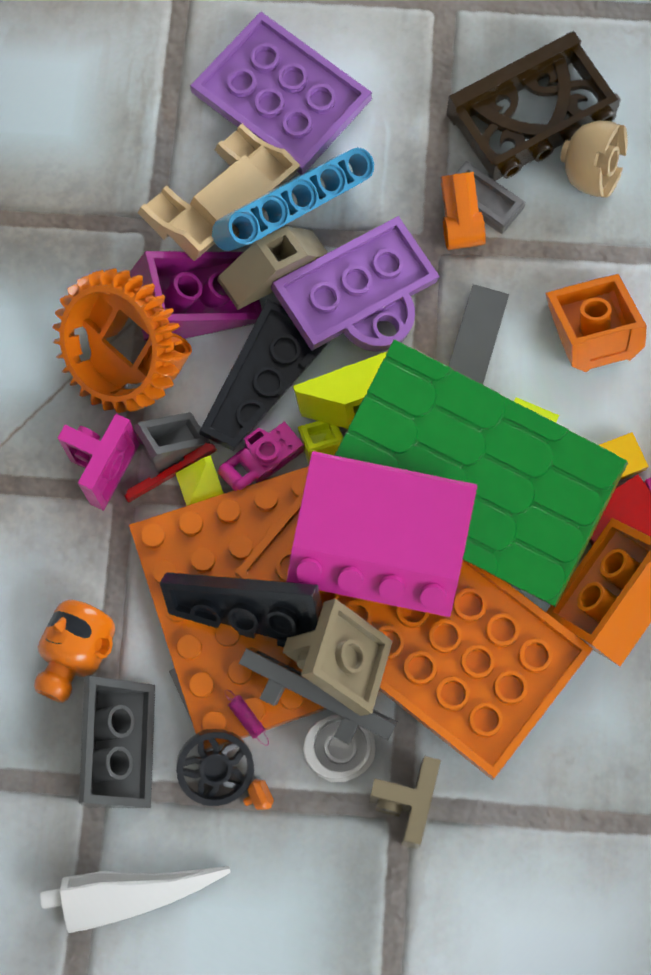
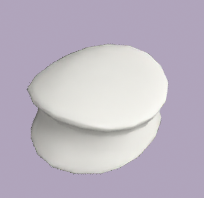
M338 714L328 716L316 722L306 734L303 747L308 765L318 776L330 782H346L359 777L373 763L376 752L375 737L371 731L361 726H358L349 744L334 738L343 719Z

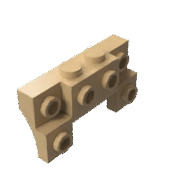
M243 123L224 141L221 140L215 148V151L230 167L198 192L190 204L182 200L166 185L160 194L149 203H144L138 211V214L163 240L170 236L193 261L215 244L212 237V228L218 219L285 184L301 166L285 149L277 148L264 142ZM232 223L233 233L237 237L239 235L238 228Z

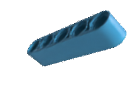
M353 148L221 217L214 223L212 228V237L215 244L224 251H233L249 245L369 179L374 172L373 157L364 148ZM320 178L324 181L325 189L321 184ZM292 193L295 195L297 199V205L294 203L292 199ZM262 208H264L268 214V221L263 216ZM232 223L238 228L239 238L233 233Z

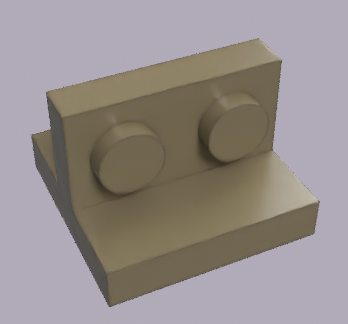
M332 599L324 602L315 631L287 638L283 653L297 662V666L302 669L301 675L359 716H364L373 712L393 641L340 601Z
M424 756L420 764L415 789L374 778L369 802L377 804L375 811L393 817H400L402 811L408 812L401 846L417 850L421 845L441 763L439 759Z

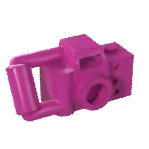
M285 421L269 433L257 428L244 438L245 447L219 466L218 474L234 491L242 490L253 481L258 483L267 480L304 452V444ZM239 463L248 472L243 477L234 469Z

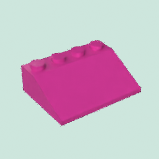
M312 451L286 582L318 585L321 591L450 617L477 484Z

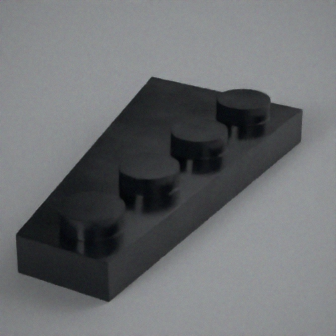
M268 299L208 413L199 434L234 451L330 341L311 351L283 306Z
M166 572L160 581L170 615L218 628L221 623L226 624L239 631V635L253 639L256 634L277 639V646L283 648L287 638L315 631L323 607L318 585L169 572Z

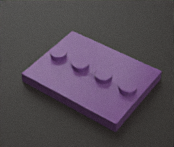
M261 11L190 85L192 94L236 127L243 123L264 142L277 148L285 149L301 165L297 170L301 175L313 165L372 100V92Z

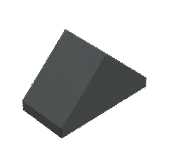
M191 412L141 421L133 426L140 445L158 474L183 461L184 456L202 445L210 443L208 438L199 434L201 427Z

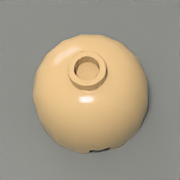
M594 121L581 126L573 134L570 141H565L561 150V162L565 163V172L569 182L579 191L591 196L604 198L609 197L615 190L623 168L617 167L619 155L626 156L628 135L626 127L611 121Z

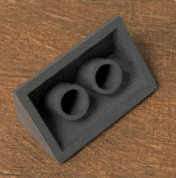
M85 676L79 804L87 808H151L155 685Z

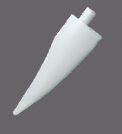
M230 866L169 873L100 871L63 877L60 889L40 893L42 909L62 906L68 933H74L132 918L168 905L231 873Z

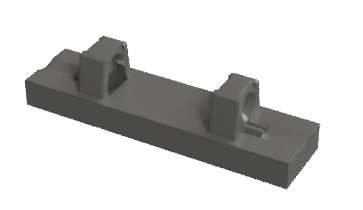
M253 647L246 648L239 664L269 679L260 696L261 700L275 706L278 704L285 688L342 716L343 719L334 738L346 744L351 742L358 726L389 740L398 722L374 709L372 714L359 716L301 675L302 672Z

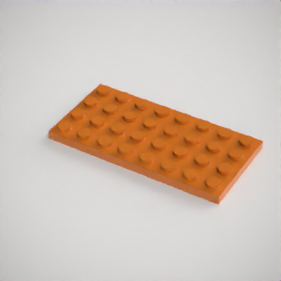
M304 491L235 571V575L238 578L286 582ZM462 560L450 617L319 590L322 606L325 601L337 599L393 641L379 690L492 780L501 771L593 650L591 646L510 584Z

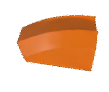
M619 274L589 280L545 293L559 338L572 367L587 373L590 369L626 359L631 361L645 347L647 325Z

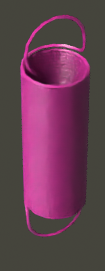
M238 695L231 699L232 701L228 704V707H230L253 739L256 737L258 739V736L263 732L265 735L266 729L243 698Z

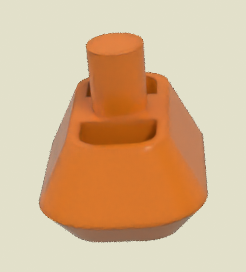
M254 779L247 789L250 796L243 799L245 806L254 804L257 810L271 809L274 799L266 782L261 779Z

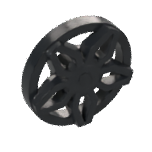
M223 729L202 730L191 737L181 748L176 762L177 779L183 792L193 801L207 806L225 805L238 799L248 789L254 774L253 757L248 745L238 735ZM215 738L225 739L231 742L225 744L220 751L219 743L215 740ZM208 740L213 746V750L206 752L203 741ZM198 744V754L201 758L195 755L186 758L191 749ZM239 747L236 754L229 758L227 755L228 751ZM244 755L247 761L245 776L236 766H233L238 764ZM198 764V769L192 770L183 766ZM231 774H235L241 782L230 780ZM184 776L193 779L201 777L198 780V792L188 785ZM205 783L212 785L206 795H204ZM223 784L225 787L234 789L225 795L214 796L220 789L219 785Z

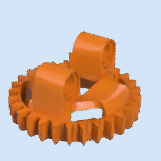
M116 268L92 272V274L78 279L77 284L68 287L69 295L60 298V303L64 308L55 311V315L61 319V322L52 326L53 329L60 332V338L55 339L53 343L61 347L62 352L56 358L64 359L66 367L62 372H70L73 376L70 385L75 386L79 384L81 386L80 397L91 395V405L102 403L104 411L114 409L117 413L134 412L155 404V399L158 400L166 395L164 389L173 387L174 383L172 381L178 376L190 356L192 347L183 337L172 333V331L180 327L179 323H169L168 317L171 316L174 310L173 308L164 310L162 307L165 300L164 295L157 297L152 295L155 285L151 283L142 286L143 276L137 275L131 278L129 270L117 272ZM129 318L149 334V339L134 364L106 340L109 337L118 335ZM84 327L87 332L91 350L90 359L85 361L80 359L79 355L83 353L79 335H75V329ZM142 382L138 388L125 389L126 384Z

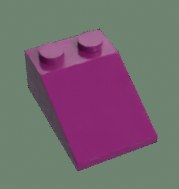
M145 251L130 270L131 278L137 275L143 276L142 286L151 283L155 285L152 294L154 297L165 296L162 307L164 310L170 308L174 310L171 316L168 317L169 323H179L180 326L175 331H172V333L180 335L184 339L255 324L262 311L260 299L237 310L218 282V276L243 252H205L193 261L185 251ZM142 329L144 341H147L149 334Z

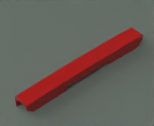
M206 443L184 456V460L166 469L152 479L148 477L129 488L124 495L128 503L132 502L176 476L175 473L213 454L217 451L213 443Z

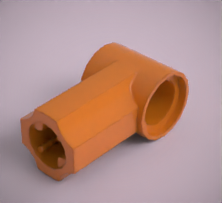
M474 172L441 176L445 209L443 233L447 250L485 245V224L482 212L478 210Z

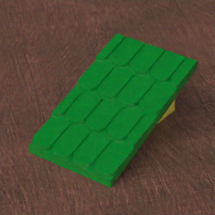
M395 339L388 349L385 359H383L366 396H364L348 431L335 453V456L477 484L463 560L554 607L557 606L628 465L627 460L617 456L615 453Z

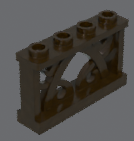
M574 30L449 96L446 115L454 126L457 125L489 173L488 176L494 181L501 177L507 179L514 176L524 165L533 160L539 162L546 159L552 154L554 149L563 145L566 140L570 141L573 134L581 126L594 121L612 122L616 118L621 99L617 93L614 94L581 47L582 41ZM572 64L582 79L571 81L568 65ZM547 77L549 79L547 86L553 85L555 83H557V85L551 87H543L540 86L537 82ZM526 89L530 93L542 97L557 95L556 107L548 124H534L512 119L518 106L519 91ZM580 89L590 91L597 99V103L585 110H581L577 104L579 102H587L588 98L582 94L571 95V91ZM506 99L509 101L510 106L501 114L500 112L504 106H498L496 103ZM473 115L489 125L483 135L471 119ZM498 130L503 132L499 141L500 148L507 141L512 142L515 147L503 154H499L492 150L489 140Z

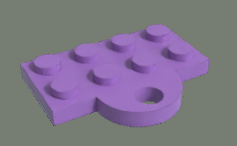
M397 216L274 281L271 290L311 351L344 334L356 346L368 351L380 352L387 351L394 339L401 343L405 340L415 320V307L411 296L436 283L440 276L400 217ZM381 321L390 322L394 325L396 334L390 337L382 335L377 329V323Z

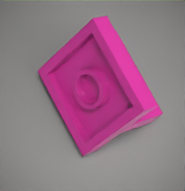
M116 413L101 441L97 433L84 426H79L76 430L64 425L57 438L69 460L85 468L78 481V485L90 505L103 511L140 445L131 421Z

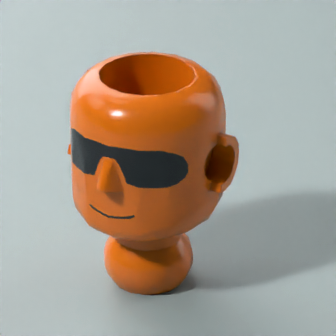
M71 599L60 603L55 609L38 644V652L41 658L48 662L45 671L39 673L34 682L35 691L59 703L67 701L72 694V681L74 677L93 675L98 670L103 658L110 654L115 634L113 619L96 607L78 600Z

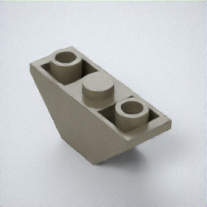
M286 226L255 241L218 276V282L237 310L273 293L271 286L274 281L320 258L328 252L312 230Z

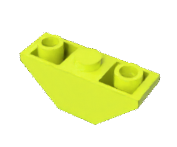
M387 352L294 385L293 389L301 416L348 429Z

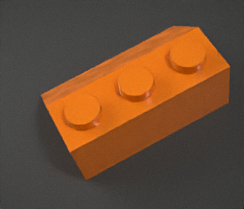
M611 518L574 571L557 606L550 605L546 613L591 646L594 651L618 666L622 665L651 623V537Z

